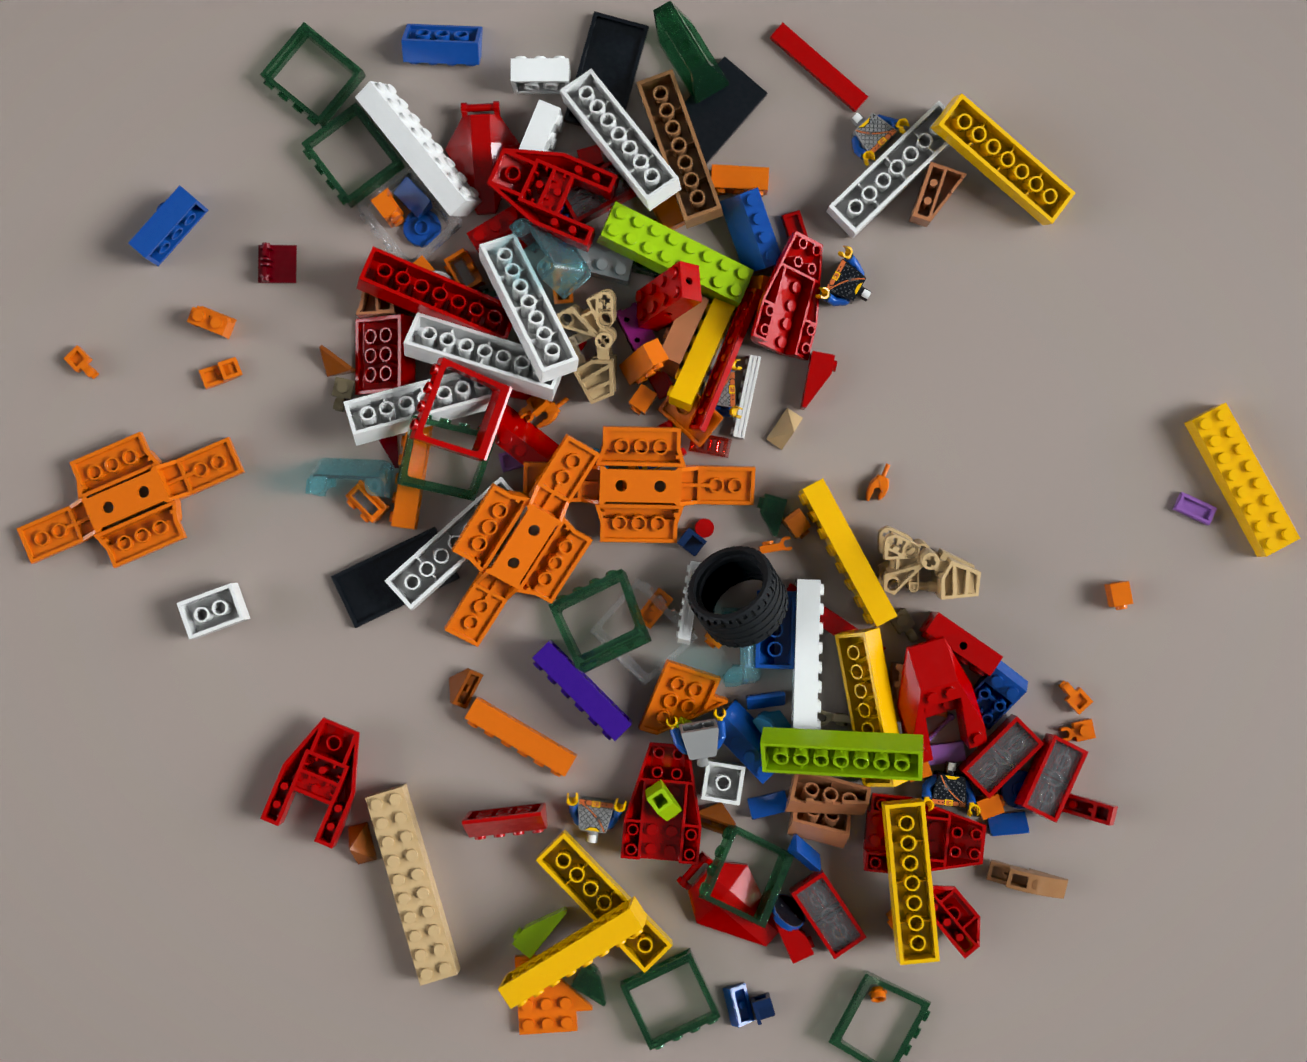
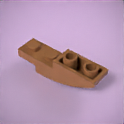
M992 859L986 880L1004 884L1007 888L1064 899L1068 879L1030 868L1027 870Z

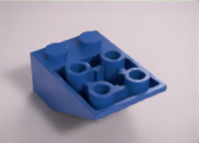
M1000 661L991 676H981L973 686L984 725L988 729L1027 692L1028 681L1003 661Z

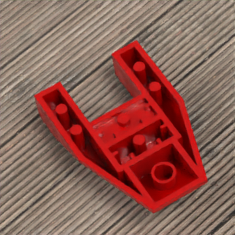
M503 148L487 184L533 225L571 246L588 252L596 235L595 229L564 216L560 212L573 185L612 200L618 187L619 179L618 175L566 153Z
M942 636L906 647L897 706L902 733L923 735V763L933 760L926 718L956 709L960 738L969 749L987 744L986 729L972 684L945 637Z
M323 717L283 763L260 819L276 826L281 825L285 821L296 792L302 793L329 805L314 841L331 849L335 847L344 829L356 792L360 732Z

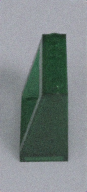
M671 1L654 9L658 43L694 102L697 104L728 86L727 78L692 21Z

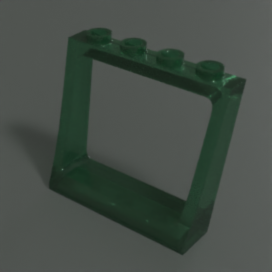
M411 415L410 424L414 418H417V416ZM429 415L426 421L427 425L477 436L480 427L477 430L470 429V424L459 422L458 426L451 424L452 420L441 417L439 421L432 420V415ZM409 424L396 483L474 501L497 435L493 441L487 461H479L470 487L464 489L408 476L407 472L414 440L409 438L412 432Z
M622 569L617 571L610 570L606 572L605 577L601 579L594 578L589 581V585L576 587L572 590L573 593L556 597L555 602L548 605L576 668L584 673L652 641L627 573ZM620 582L635 625L634 629L581 654L562 615L563 610Z
M866 971L833 1031L829 1043L861 1062H877L842 1039L868 989L872 984H876L921 1006L892 1062H901L900 1059L903 1054L907 1056L912 1047L909 1044L912 1037L916 1039L921 1031V1028L918 1027L921 1021L926 1022L930 1014L928 1008L931 1002Z

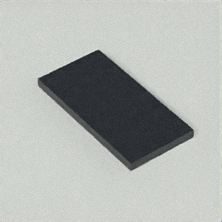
M594 11L576 78L592 69L626 111L649 26ZM567 107L564 122L583 127Z
M725 56L684 102L706 165L768 94ZM654 137L650 142L659 151Z
M432 527L331 576L355 628L406 605L385 580L438 533L436 527ZM457 571L439 588L460 579Z

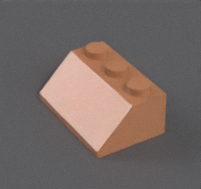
M791 812L787 834L792 836L797 834L804 839L844 848L850 835L851 815Z

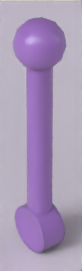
M952 713L948 714L947 719L929 736L930 742L949 721L954 720L955 717Z

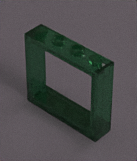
M305 22L301 24L260 74L265 80L263 82L265 86L270 90L276 89L279 92L277 95L285 102L289 100L293 103L292 107L298 113L302 114L304 112L308 116V121L314 126L318 124L322 128L366 77L364 71ZM307 39L311 40L353 75L319 116L274 80Z
M357 102L301 143L305 148L303 153L309 160L314 159L317 163L314 166L320 175H326L328 178L326 183L332 190L336 188L339 192V195H337L343 205L347 203L350 208L354 207L405 168L402 161ZM357 116L392 163L348 195L312 148Z
M729 824L723 831L721 844L715 850L714 861L707 869L706 880L699 888L700 894L698 898L765 928L794 856L783 848L736 825ZM736 835L779 855L754 917L710 896Z
M690 948L653 965L646 973L641 971L622 980L620 983L624 996L650 1050L654 1048L655 1050L661 1049L666 1045L665 1043L671 1040L673 1042L678 1041L684 1034L697 1032L701 1026L707 1023L711 1025L721 1017L719 1008ZM689 963L711 1011L652 1039L630 990Z

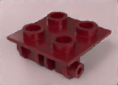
M267 242L258 245V283H296L297 245H270Z

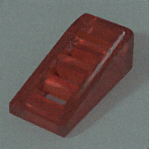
M710 435L708 437L707 450H704L705 442L701 447L696 448L697 445L690 440L689 451L724 458L729 457L732 441L729 438ZM715 440V451H712L713 441ZM721 442H724L723 450H722V453H721V452H719V451H720Z

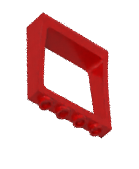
M444 357L438 358L437 364L434 363L430 369L431 380L423 388V392L426 393L424 399L420 400L417 405L418 416L411 421L410 429L412 432L409 438L476 461H487L512 387ZM446 368L492 390V395L472 450L423 434V429Z

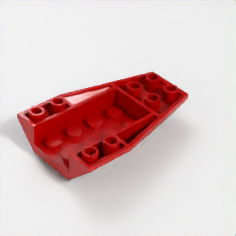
M793 231L777 260L760 298L751 332L753 343L780 355L808 360L818 323L819 299L815 296L820 294L818 287H820L823 244L798 231Z
M650 742L624 817L621 858L679 861L682 864L698 865L702 825L692 762L689 760L688 755L682 754L674 744ZM659 780L663 781L683 809L682 812L668 821L659 816L646 799L645 790Z
M872 792L867 807L863 841L864 871L888 873L881 802L915 798ZM925 804L931 871L983 864L987 825L934 806L928 812V806Z

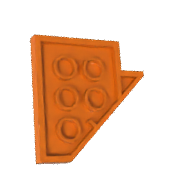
M667 659L638 725L639 730L658 735L671 729L666 723L667 718L668 723L673 725L676 722L674 716L678 720L680 717L691 720L727 704V697L715 694L721 680L720 676Z
M515 955V968L530 959L526 955ZM561 978L557 985L552 988L550 986L546 987L542 994L535 998L534 996L528 998V1001L523 1006L518 1007L519 1034L578 1031L577 1011H592L593 1005Z

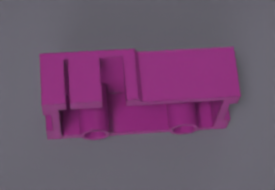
M636 302L624 310L620 309L617 311L616 319L633 353L641 345L656 339L652 330L638 327Z

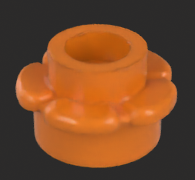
M874 986L868 992L872 1002L879 1003L886 1000L887 990L883 989L882 986Z

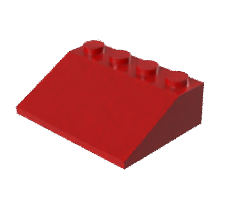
M396 314L356 319L355 395H371L415 383V359L404 356L403 342L415 317Z
M537 803L469 811L462 820V826L469 838L474 837L475 840L485 839L488 835H494V838L504 837L505 833H513L515 836L525 834L524 831L541 833L548 826L546 804Z

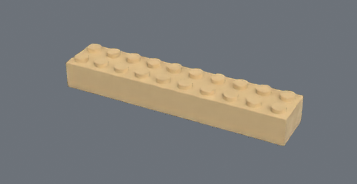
M407 784L370 794L365 800L420 986L458 975L461 967Z

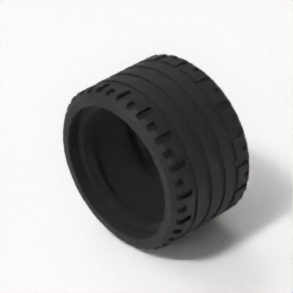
M747 546L727 547L711 554L695 569L687 588L688 603L693 613L708 634L716 642L727 647L744 648L764 641L782 624L788 610L789 598L787 590L772 564L759 550ZM747 580L763 581L760 592L746 607L730 614L721 615L714 613L717 601L732 586Z

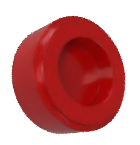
M700 519L695 525V532L702 538L711 536L714 531V525L709 519Z

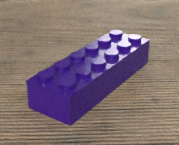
M552 640L548 641L532 657L534 666L540 671L544 670L548 674V680L554 685L557 683L562 688L560 690L562 694L568 699L571 697L575 701V707L580 712L585 711L589 715V721L603 729L602 733L607 739L616 741L632 725V720Z

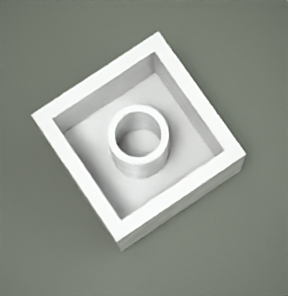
M708 758L709 765L705 766L701 799L739 806L745 765Z

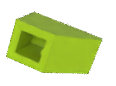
M659 780L645 790L648 802L656 813L666 821L683 811L662 780Z

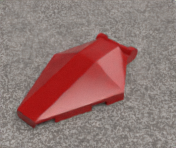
M499 101L485 104L461 103L462 118L445 150L449 158L455 163L457 171L461 172L467 178L466 182L469 186L476 189L479 193L478 197L482 202L475 208L477 215L496 214L503 197L487 184V181L502 149H519L520 143L501 118ZM494 111V114L468 115V112Z
M701 851L698 865H692L683 876H679L676 880L688 891L697 924L763 946H767L779 933L748 864L714 861ZM704 863H707L709 866L691 885L688 881Z

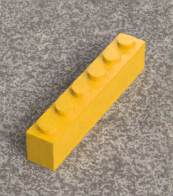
M716 298L713 299L712 304L708 303L704 312L706 317L704 320H700L697 327L699 332L697 336H693L691 339V350L685 353L682 360L684 365L682 369L678 368L676 372L675 385H671L668 390L669 404L689 412L691 411L734 316V305Z

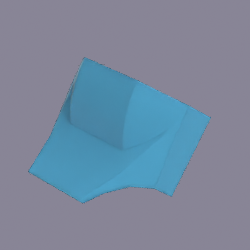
M780 710L762 711L753 720L761 734L763 727L791 728L790 723Z

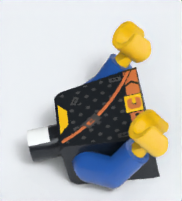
M845 245L843 246L846 250L845 254L841 251L838 252V255L844 257L845 260H841L826 287H818L822 291V295L816 294L815 296L817 299H823L832 306L852 304L856 296L867 301L871 294L870 290L862 287L866 280L865 272L859 261L852 254V248Z
M946 761L944 771L935 770L932 776H929L922 784V800L927 804L928 812L934 808V804L961 808L969 806L967 810L969 817L972 816L971 809L976 811L977 816L981 812L980 807L976 805L974 792L968 779L961 773H956L957 762Z

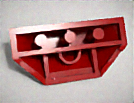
M933 885L936 925L966 959L980 947V916L955 886Z

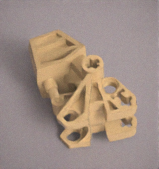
M610 288L589 296L586 299L589 308L583 310L575 303L557 313L563 328L577 332L568 338L579 359L577 371L573 373L590 404L613 396L617 386V354H613L612 344L618 335L616 329L612 327L617 318V296ZM604 295H606V297L610 299V301L607 302V304L606 299H603ZM564 314L571 316V322L565 320ZM602 315H608L610 317V322H605L602 318ZM595 337L597 354L585 360L578 345Z
M884 526L878 530L877 550L879 554H883V559L887 560L877 565L878 581L883 585L884 591L895 595L906 584L909 591L913 593L918 590H927V592H935L941 600L979 596L981 572L975 569L972 563L939 548L938 552L933 551L924 540H912L908 534L891 526ZM923 567L931 570L932 581L919 582V570ZM897 581L896 588L889 589L891 585Z

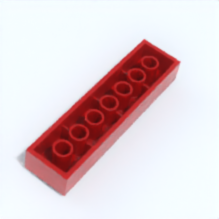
M374 246L372 247L356 289L415 314L419 312L507 340L512 324L500 300Z

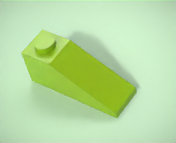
M564 906L526 924L522 929L519 927L512 936L514 938L512 945L530 959L566 915L568 908Z

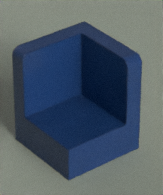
M688 528L677 544L691 555L696 556L707 541Z
M769 992L751 997L758 1025L762 1024L761 1020L775 1016Z

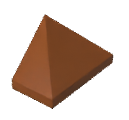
M321 344L319 349L327 377L355 372L353 367Z
M467 668L450 677V703L466 709L484 675Z
M717 803L699 811L702 828L731 836L736 823L722 803Z
M368 822L348 827L349 850L358 865L377 860Z

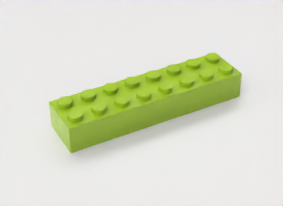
M616 201L596 241L659 274H662L679 261L699 265L701 294L712 300L716 298L732 304L735 308L741 303L754 270Z
M763 727L760 741L762 772L922 781L923 735Z

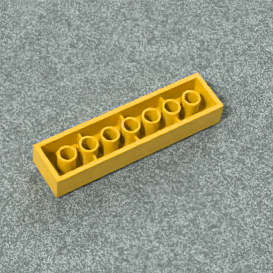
M962 93L951 99L930 127L1042 225L1053 224L1075 195V192Z
M1227 403L1216 405L1184 422L1256 556L1267 557L1301 539Z
M822 478L800 490L798 498L803 506H807L809 510L807 515L811 522H815L819 529L816 531L820 539H825L827 543L825 548L830 557L834 556L836 569L845 576L844 583L848 590L853 591L855 595L853 600L857 607L862 608L864 612L862 617L866 624L878 627L897 617L893 606L824 479Z
M880 629L848 630L836 634L835 640L852 730L858 732L899 733ZM862 778L863 786L896 787L908 781Z
M921 798L883 801L881 805L896 959L900 965L940 962L925 802Z
M566 829L536 858L539 865L593 920H596L631 898ZM648 914L642 929L643 932L634 938L630 936L620 946L625 954L644 973L673 946L672 939Z
M633 896L507 973L498 988L500 994L510 1009L515 1006H523L528 1001V998L539 996L548 986L554 987L564 976L567 978L577 972L576 969L581 966L583 968L587 967L597 956L601 958L610 952L609 949L616 946L618 948L622 946L630 936L634 938L641 934L647 918L646 912L636 897Z

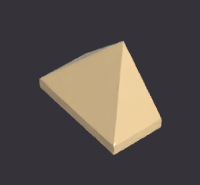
M786 408L766 440L782 450L803 418L789 408Z

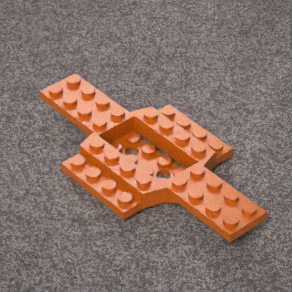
M603 426L602 445L599 450L601 455L571 502L595 504L600 520V542L677 543L678 522L686 505H754L756 467L685 465L680 448V427ZM524 461L523 493L529 494L548 462ZM605 466H651L677 468L675 470L607 469ZM619 480H624L627 483V487L623 491H619L615 487L616 482ZM657 481L665 483V489L661 492L656 491L654 488Z
M138 432L69 462L77 480L78 500L63 509L16 529L31 564L96 538L106 549L113 567L119 568L187 538L181 524V500L243 474L245 471L230 437L176 460L163 463L154 451L150 450L143 432ZM144 486L149 489V494L145 498L139 495L140 488ZM106 502H111L114 506L113 511L110 513L104 511L103 507ZM159 503H167L144 514H141L137 517H134L130 520H127L121 524L111 527L107 530H103V528L106 526H109L129 516H132L136 513L153 507Z
M566 433L529 494L511 490L506 491L492 483L452 547L453 552L470 560L479 570V573L445 625V631L478 647L508 599L516 592L536 595L551 604L553 603L593 541L591 537L575 529L565 517V513L569 503L601 455L598 451ZM527 506V511L525 512L522 519L514 529L513 533L511 534L510 538L504 545L503 549L499 553L498 557L496 558L492 566L489 567L488 565L494 558L495 554L497 553L500 546L502 545L507 535L511 531L512 527L518 520L524 508ZM537 525L539 532L536 535L529 534L530 526ZM517 558L519 560L516 567L508 566L509 559Z

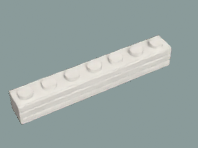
M749 354V357H746L745 364H747V367L743 370L742 375L745 377L744 381L741 380L740 384L742 391L738 394L740 401L739 404H736V406L743 408V410L739 409L737 411V415L742 417L741 419L733 418L735 424L730 432L733 438L744 440L761 360L760 356Z
M691 561L690 565H687L686 572L689 573L685 577L687 585L683 589L685 597H682L681 605H683V609L680 608L679 616H681V620H678L677 626L680 628L676 632L678 643L690 644L694 613L688 603L687 588L689 587L688 584L691 576L701 562Z

